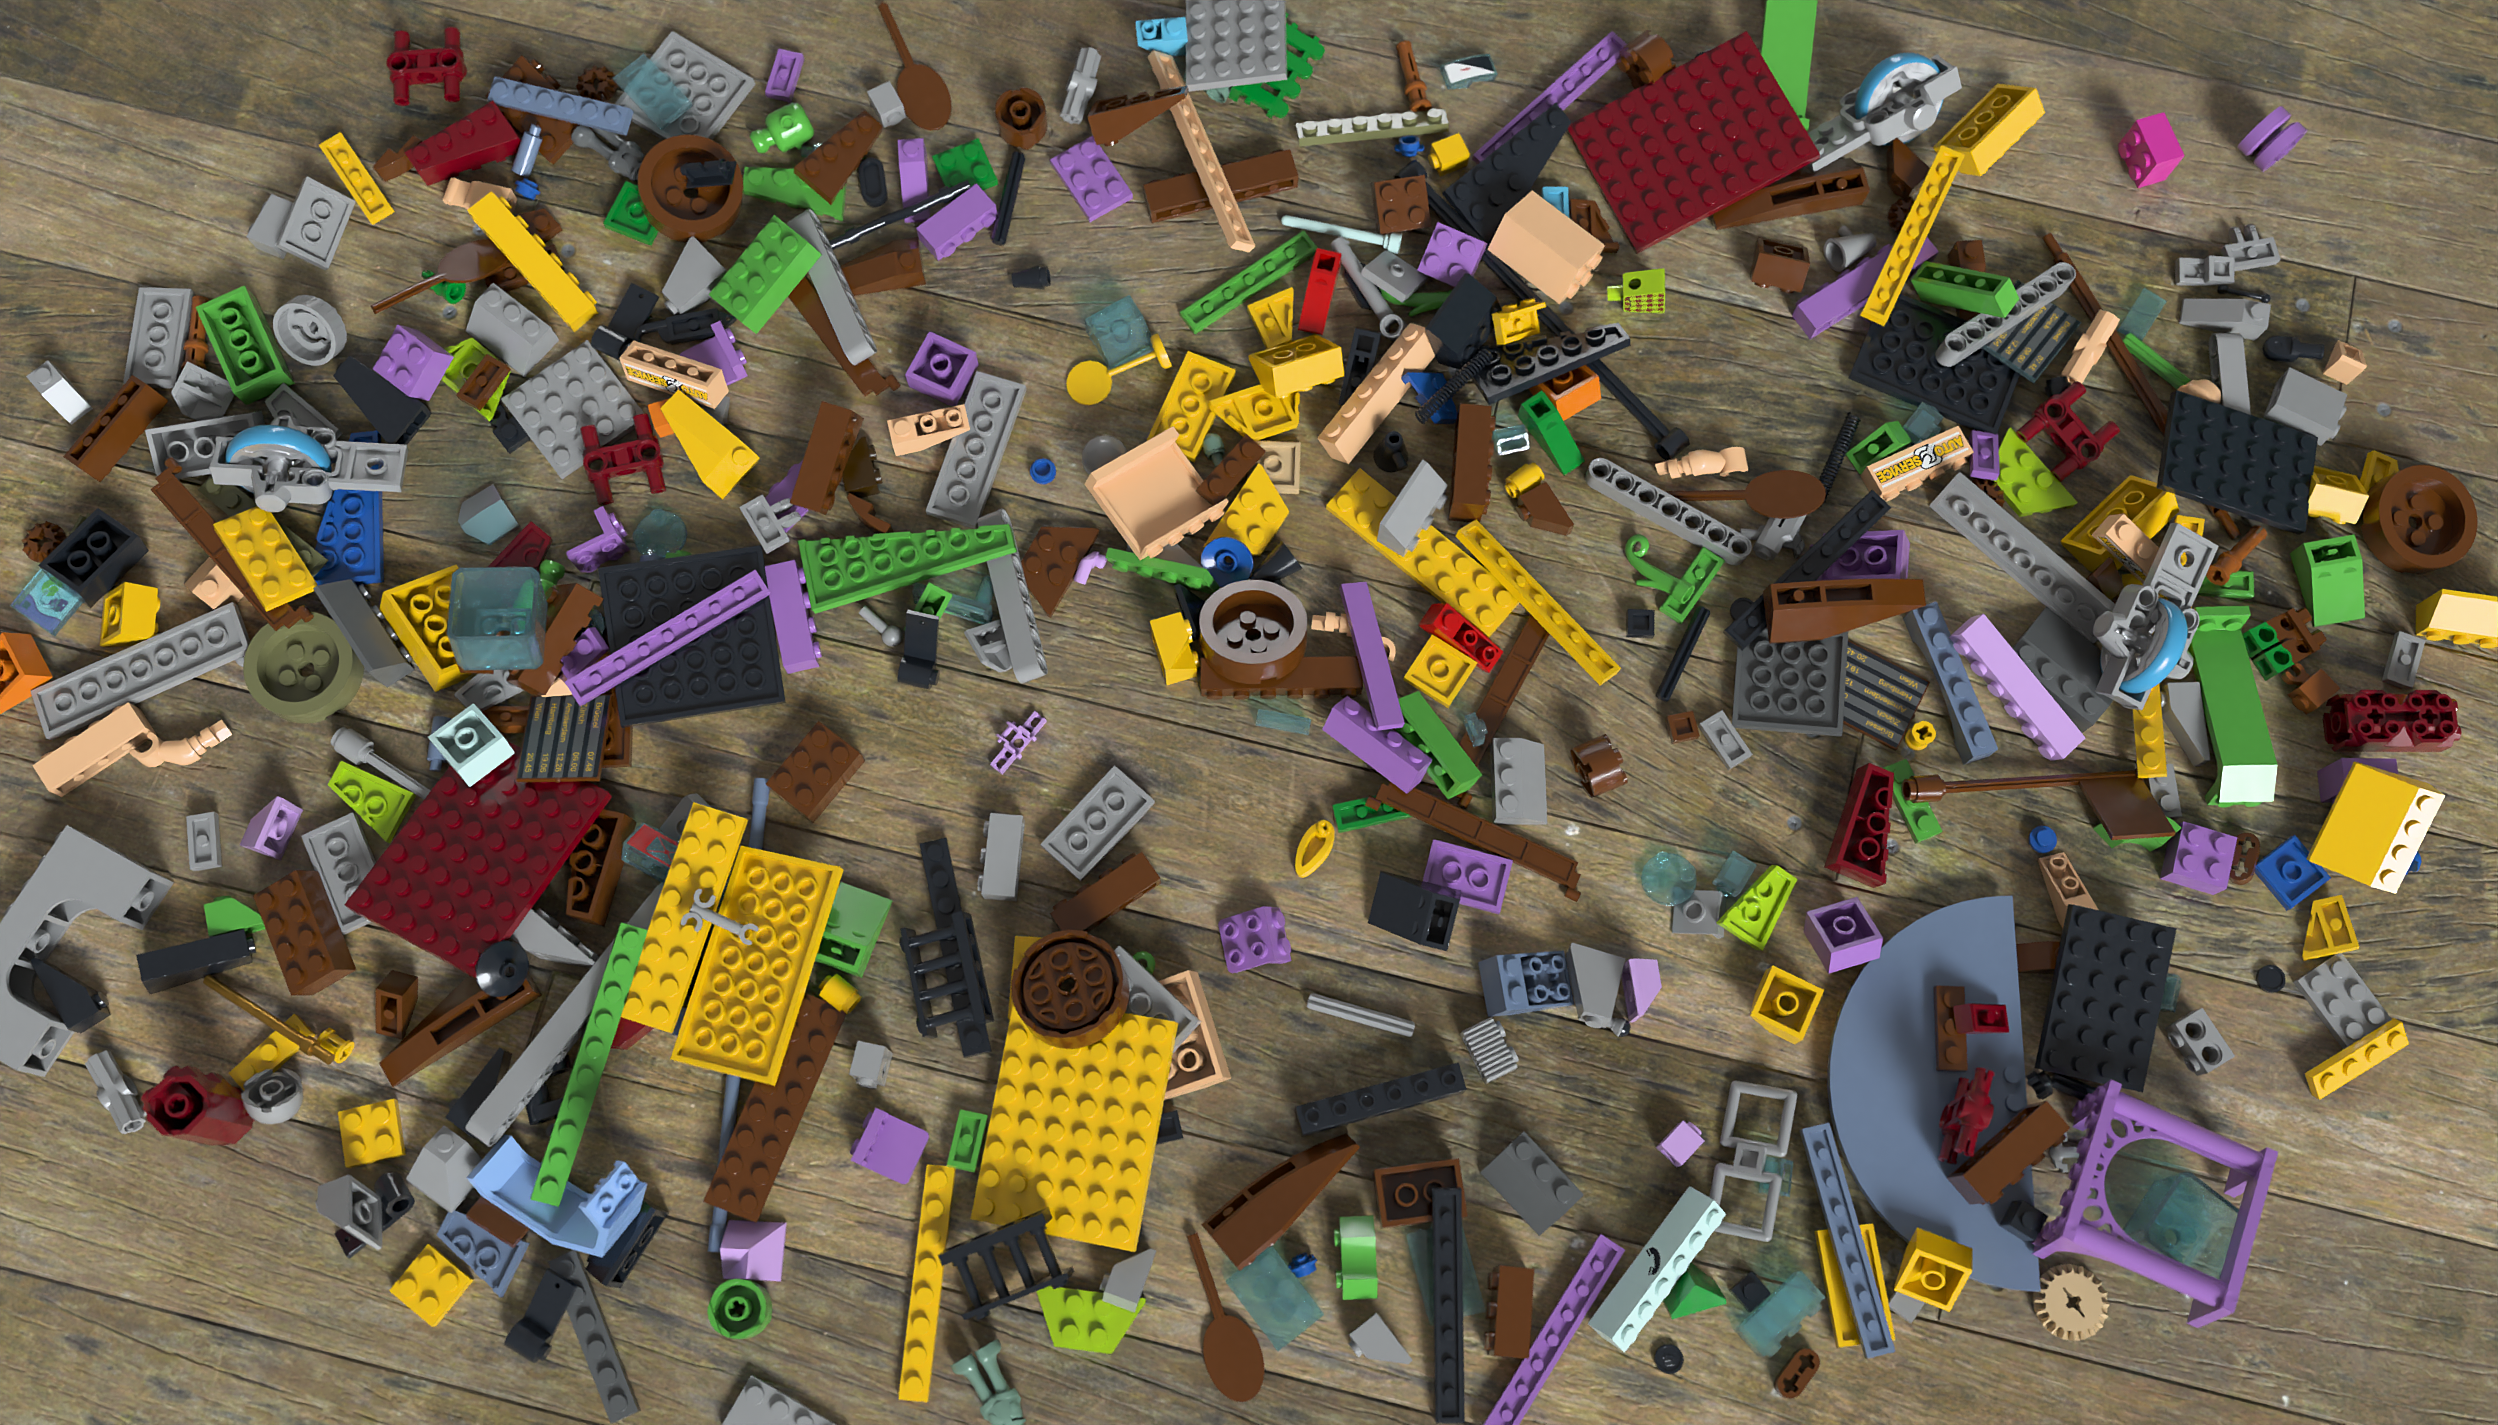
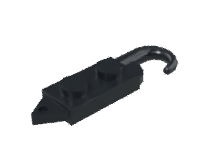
M717 308L666 317L665 320L649 322L639 326L633 335V341L642 343V337L653 332H658L665 343L672 345L716 336L711 327L712 324L720 321L725 330L737 319L733 315L718 311Z

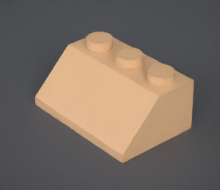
M210 557L184 584L185 587L214 610L231 602L237 604L244 596Z

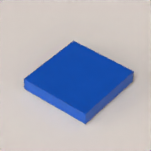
M2296 835L2289 837L2260 859L2255 868L2256 875L2286 911L2293 908L2331 879L2322 866L2307 860L2309 851Z

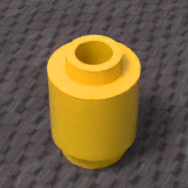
M1536 463L1524 464L1505 479V490L1512 498L1516 497L1519 499V496L1541 485V481L1545 478L1544 474Z
M835 974L833 977L828 975L819 986V989H821L819 996L839 1012L843 1010L846 1014H849L862 998L858 994V990L838 974Z

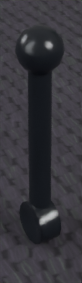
M2219 285L2217 288L2219 294L2230 293L2258 299L2262 303H2268L2271 299V296L2267 293L2259 295L2231 289L2227 285Z

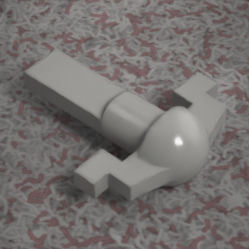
M2061 1143L2055 1148L2051 1147L2050 1156L2054 1167L2060 1168L2062 1173L2068 1172V1164L2062 1163L2063 1158L2079 1157V1154L2076 1153L2077 1146L2062 1147Z

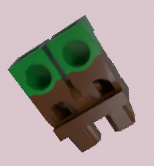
M2292 608L2243 633L2247 653L2250 658L2275 644L2278 645L2252 661L2265 681L2321 649L2320 646L2327 640L2321 630L2317 629L2310 633L2305 624L2312 620V616L2307 608L2299 610Z

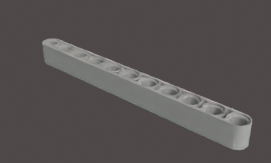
M660 883L652 891L627 924L648 930L664 883ZM614 940L468 1121L466 1130L486 1145L492 1146L500 1139L553 1071L551 1068L555 1062L559 1063L584 1033Z

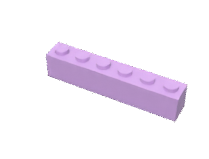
M1985 614L1969 618L1949 637L1954 643L1955 650L1965 656L1971 664L1970 667L1973 672L1983 678L1988 684V690L2001 700L2005 705L2006 712L2020 723L2023 733L2034 740L2038 745L2039 752L2050 761L2064 759L2085 739V736Z

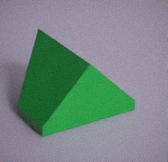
M1691 1262L1687 1270L1671 1288L1668 1296L1662 1301L1672 1320L1727 1304L1726 1298L1716 1281Z

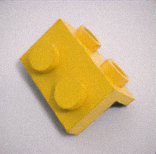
M1535 298L1520 301V306H1517V304L1502 306V311L1492 314L1497 345L1507 344L1539 334L1537 310L1545 308L1546 303L1535 302Z

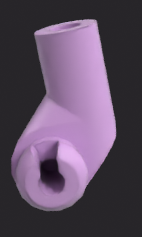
M1094 551L1081 559L1073 580L1085 585L1091 569L1095 566L1104 568L1107 562L1105 555Z

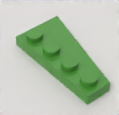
M745 167L743 178L744 195L773 203L788 204V207L795 209L800 207L808 210L810 208L817 215L823 216L825 214L833 216L836 220L843 221L846 185L839 191L835 201L830 205L795 175L794 169Z
M1108 547L1105 558L1112 564V568L1117 571H1132L1143 577H1152L1173 584H1181L1183 587L1211 595L1219 590L1218 583L1205 568L1159 558H1150L1149 556L1139 560L1135 553Z

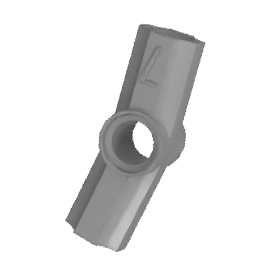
M1091 47L1081 48L1075 68L1071 72L1066 85L1067 94L1060 117L1071 124H1080L1082 122L1088 100L1091 99L1097 84L1095 76L1101 56L1097 50Z
M106 1050L96 1053L88 1058L85 1065L99 1089L96 1091L97 1097L102 1105L110 1111L119 1132L127 1134L136 1132L144 1127L143 1124L146 1122V1119L135 1097L138 1095V1090L133 1081L122 1073L111 1051Z

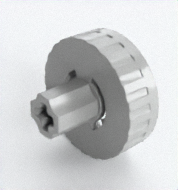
M298 295L281 306L274 315L273 329L279 344L291 357L301 363L313 366L323 365L345 347L347 331L341 316L337 313L336 308L320 298L312 295Z

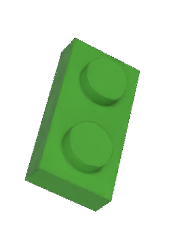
M960 1109L947 1167L975 1172L988 1115Z

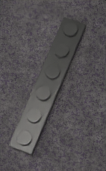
M572 1250L548 1261L553 1271L578 1285L566 1310L610 1423L614 1424L641 1411L579 1251Z

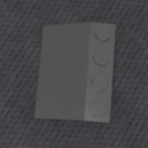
M2045 607L2015 642L2012 649L2080 732L2083 733L2096 723L2113 702L2111 698L2095 692L2102 676L2100 666L2101 650L2048 607Z

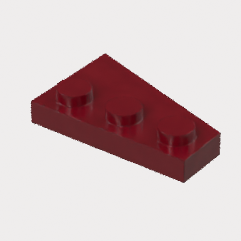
M530 521L476 580L500 591L504 603H508V608L513 611V604L522 583L528 577L537 576L540 564L544 561L553 541L552 538Z

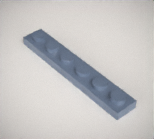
M495 76L487 100L489 102L494 101L499 106L626 136L634 112L627 107Z

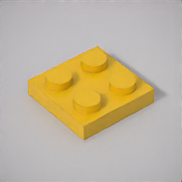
M1432 634L1403 680L1449 708L1478 662Z
M390 1099L338 1112L345 1168H354L406 1155L397 1099Z
M427 1244L389 1291L430 1326L436 1327L474 1279L432 1244Z

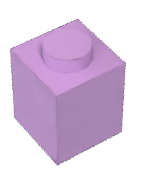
M1682 1121L1671 1130L1656 1148L1676 1167H1679L1696 1151L1704 1140L1700 1137L1701 1131L1694 1124Z

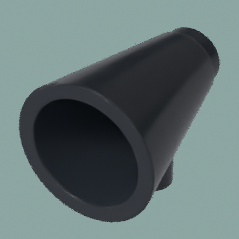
M1397 431L1389 432L1376 446L1373 453L1375 464L1385 472H1397L1408 467V452L1401 434Z
M1281 540L1253 571L1249 579L1268 581L1286 588L1281 579L1303 568Z

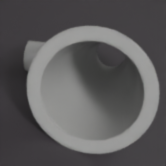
M1842 226L1838 230L1841 237L1831 238L1825 242L1824 257L1831 269L1840 272L1876 246V238L1872 233L1854 235L1847 226Z

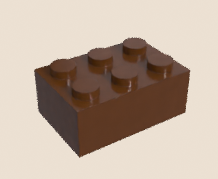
M818 721L767 781L766 786L811 823H814L865 760L860 752Z
M1459 1158L1375 1169L1372 1172L1380 1229L1431 1223L1432 1187H1461L1462 1218L1468 1216Z
M1499 1265L1493 1267V1271L1488 1273L1487 1290H1492L1491 1301L1486 1302L1485 1319L1490 1320L1489 1331L1484 1332L1483 1348L1488 1349L1489 1356L1529 1359L1535 1269Z

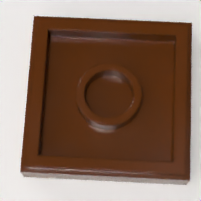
M482 1196L466 1214L468 1220L513 1249L530 1229Z

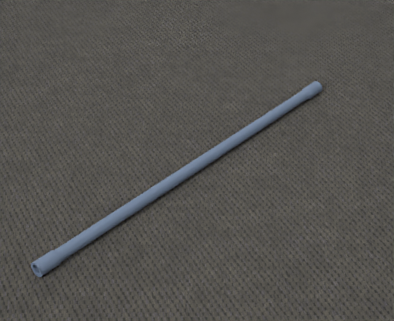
M766 778L754 779L752 795L753 809L749 847L760 850L763 849L766 808L769 802L770 791L766 786L769 779ZM726 1074L717 1168L736 1127L740 1077ZM713 1206L707 1252H720L727 1228V1211Z

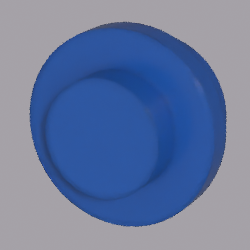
M523 178L522 182L518 180L515 182V185H517L515 192L531 200H534L536 195L539 196L541 193L536 190L537 184Z
M1048 459L1036 460L1030 467L1031 478L1038 484L1052 482L1056 476L1054 463Z
M2038 826L2029 834L2030 846L2039 853L2050 852L2057 844L2055 832L2047 826Z

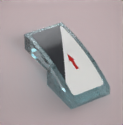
M1490 54L1461 58L1443 64L1439 68L1447 89L1469 88L1472 82L1494 81L1498 75Z

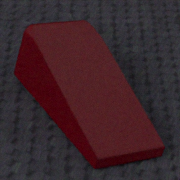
M1969 1003L1957 1005L1953 1008L1956 1032L1958 1034L2009 1033L2006 1005Z

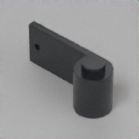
M631 283L608 327L600 325L594 332L591 340L592 348L620 361V356L633 342V335L636 329L646 323L660 297Z
M907 610L904 656L898 670V683L928 690L931 689L932 685H937L940 676V670L936 669L939 616Z
M397 1172L381 1175L374 1184V1190L382 1203V1232L405 1215L415 1203V1199L404 1179ZM342 1228L334 1233L344 1254L349 1259L367 1245Z
M548 1268L524 1317L510 1330L504 1345L532 1363H536L538 1360L544 1361L552 1349L550 1342L578 1285Z

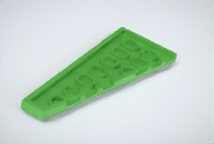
M1009 524L979 526V529L961 530L960 528H951V531L936 532L935 530H926L925 533H911L908 531L873 534L871 537L856 538L855 536H846L844 539H830L828 537L817 541H806L805 539L798 541L811 609L815 614L1017 552L1012 528Z

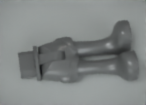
M580 125L574 130L571 140L576 146L591 148L608 160L609 168L615 173H620L630 178L632 182L638 181L640 165L645 156L641 152V147L635 142H627L613 132L592 128L617 149V151H613L600 141L588 126Z

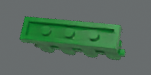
M1294 22L1292 25L1286 23V43L1304 54L1299 58L1287 50V70L1291 72L1290 77H1287V80L1264 82L1280 92L1276 97L1261 88L1263 83L1232 86L1228 98L1237 103L1240 96L1246 98L1244 103L1250 105L1252 102L1266 110L1267 117L1272 119L1274 115L1277 118H1285L1289 112V106L1283 99L1285 96L1295 99L1301 92V86L1295 82L1297 76L1304 80L1309 79L1312 75L1313 67L1307 60L1309 57L1313 60H1320L1325 53L1324 46L1318 43L1320 38L1314 36L1312 39L1297 30L1298 25Z

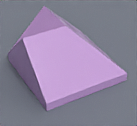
M275 797L250 820L240 845L281 861L303 810L281 797Z
M1629 959L1624 964L1621 979L1629 1023L1635 1022L1644 1015L1662 988L1657 960Z
M729 1220L720 1247L723 1279L781 1281L787 1223H755L753 1221Z

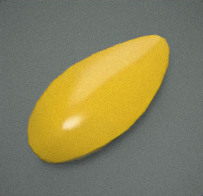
M1320 820L1312 825L1299 843L1295 857V871L1300 878H1304L1314 872L1325 861L1333 847L1335 831L1332 824L1327 820Z

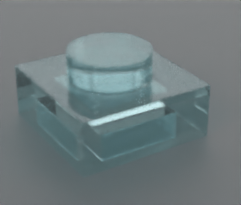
M1475 712L1466 715L1464 726L1473 747L1484 744L1485 734L1488 732L1483 719L1478 720Z

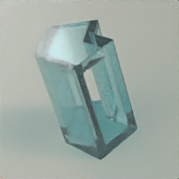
M1524 424L1494 430L1492 433L1494 451L1498 456L1530 449L1529 437Z
M2167 974L2160 1012L2176 1011L2182 979L2178 974Z
M1766 1157L1764 1171L1779 1174L1782 1177L1779 1196L1790 1197L1793 1161L1783 1158ZM1760 1182L1759 1193L1768 1195L1769 1184Z

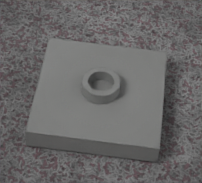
M1387 249L1367 264L1361 272L1363 277L1400 302H1404L1425 284L1428 276L1417 271L1416 268Z

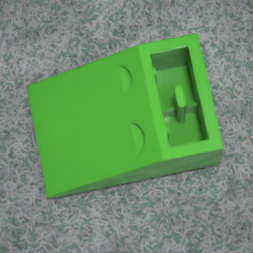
M2355 535L2303 543L2290 553L2306 608L2312 616V627L2365 618L2363 563Z
M841 882L836 892L815 961L862 978L893 901Z

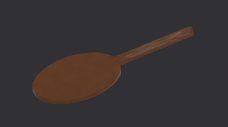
M882 2L878 6L879 11L905 66L897 82V94L903 104L905 114L915 125L929 131L939 130L947 124L951 116L952 103L949 90L943 79L933 69L922 64H914L887 3Z
M490 239L476 240L463 244L450 251L441 259L437 274L395 293L370 307L373 313L377 314L443 281L468 283L486 278L499 271L509 260Z
M1777 470L1764 473L1753 479L1745 490L1666 491V493L1681 501L1745 500L1747 505L1755 512L1779 519L1797 518L1812 513L1823 504L1826 495L1824 485L1817 478L1795 470Z
M1198 1233L1189 1235L1187 1239L1214 1316V1320L1209 1324L1205 1332L1203 1341V1355L1208 1374L1217 1389L1227 1398L1237 1402L1249 1401L1258 1394L1264 1379V1359L1260 1345L1254 1333L1243 1321L1236 1317L1225 1315Z

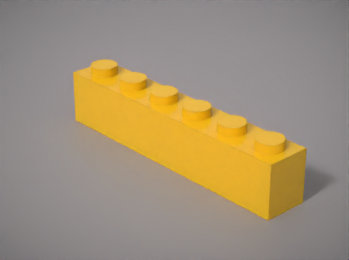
M491 191L467 210L472 220L570 329L576 332L598 314L594 306L597 303L588 291L583 293L577 287L580 283L571 272L566 274L560 268L563 264L554 253L549 255L543 249L546 245L537 234L532 236L526 230L529 226L520 215L514 217L509 211L512 207L503 196L497 198Z

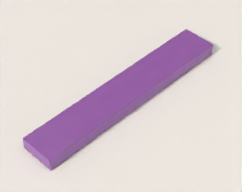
M1367 582L1341 584L1339 590L1376 730L1402 728L1405 722Z

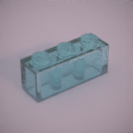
M1795 1271L1734 1331L1758 1357H1765L1766 1355L1771 1357L1781 1348L1782 1345L1779 1342L1786 1335L1792 1337L1800 1330L1802 1325L1799 1322L1807 1315L1809 1317L1814 1316L1822 1308L1820 1302L1825 1296L1802 1271Z

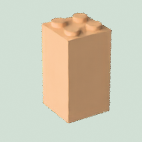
M1532 190L1504 215L1487 250L1558 304H1561L1567 297L1571 299L1579 290L1580 285L1584 287L1593 276L1591 270L1595 269L1603 257L1600 254L1605 245Z

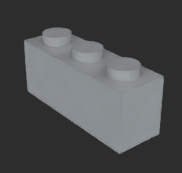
M990 813L989 821L984 822L983 836L987 837V846L981 849L980 862L985 865L984 874H979L977 887L978 891H982L981 894L984 899L1017 901L1025 820L1022 815Z

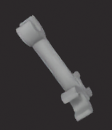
M696 890L694 894L695 902L690 909V913L682 917L681 925L685 926L689 918H695L697 926L694 931L698 932L703 926L702 919L739 935L740 940L744 944H752V941L747 940L744 934L748 929L758 932L759 928L756 925H742L708 909L715 903L716 896L712 895L707 903H702L699 899L702 890Z

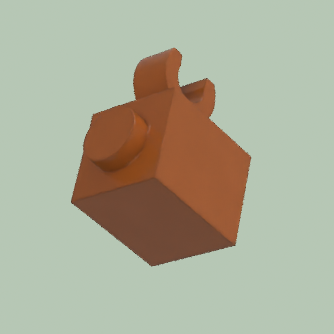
M2296 663L2290 667L2296 673V677L2292 676L2288 671L2281 675L2285 683L2297 685L2288 696L2292 699L2294 706L2306 715L2319 708L2341 689L2322 668L2309 676L2304 667Z

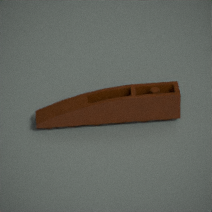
M1852 158L1835 160L1816 172L1804 166L1712 214L1715 230L1858 206L1863 204L1870 188L1864 168Z
M1843 579L1770 584L1763 591L1769 644L1823 640L1926 606L1923 579Z
M509 967L506 968L505 974L508 972ZM529 971L523 984L515 992L503 997L488 995L480 989L476 978L468 976L379 1064L391 1086L395 1087L538 999L542 994Z
M1343 1134L1296 1154L1247 1185L1201 1225L1222 1252L1241 1271L1245 1266L1253 1263L1255 1258L1267 1247L1276 1243L1278 1238L1286 1232L1360 1147L1347 1134Z

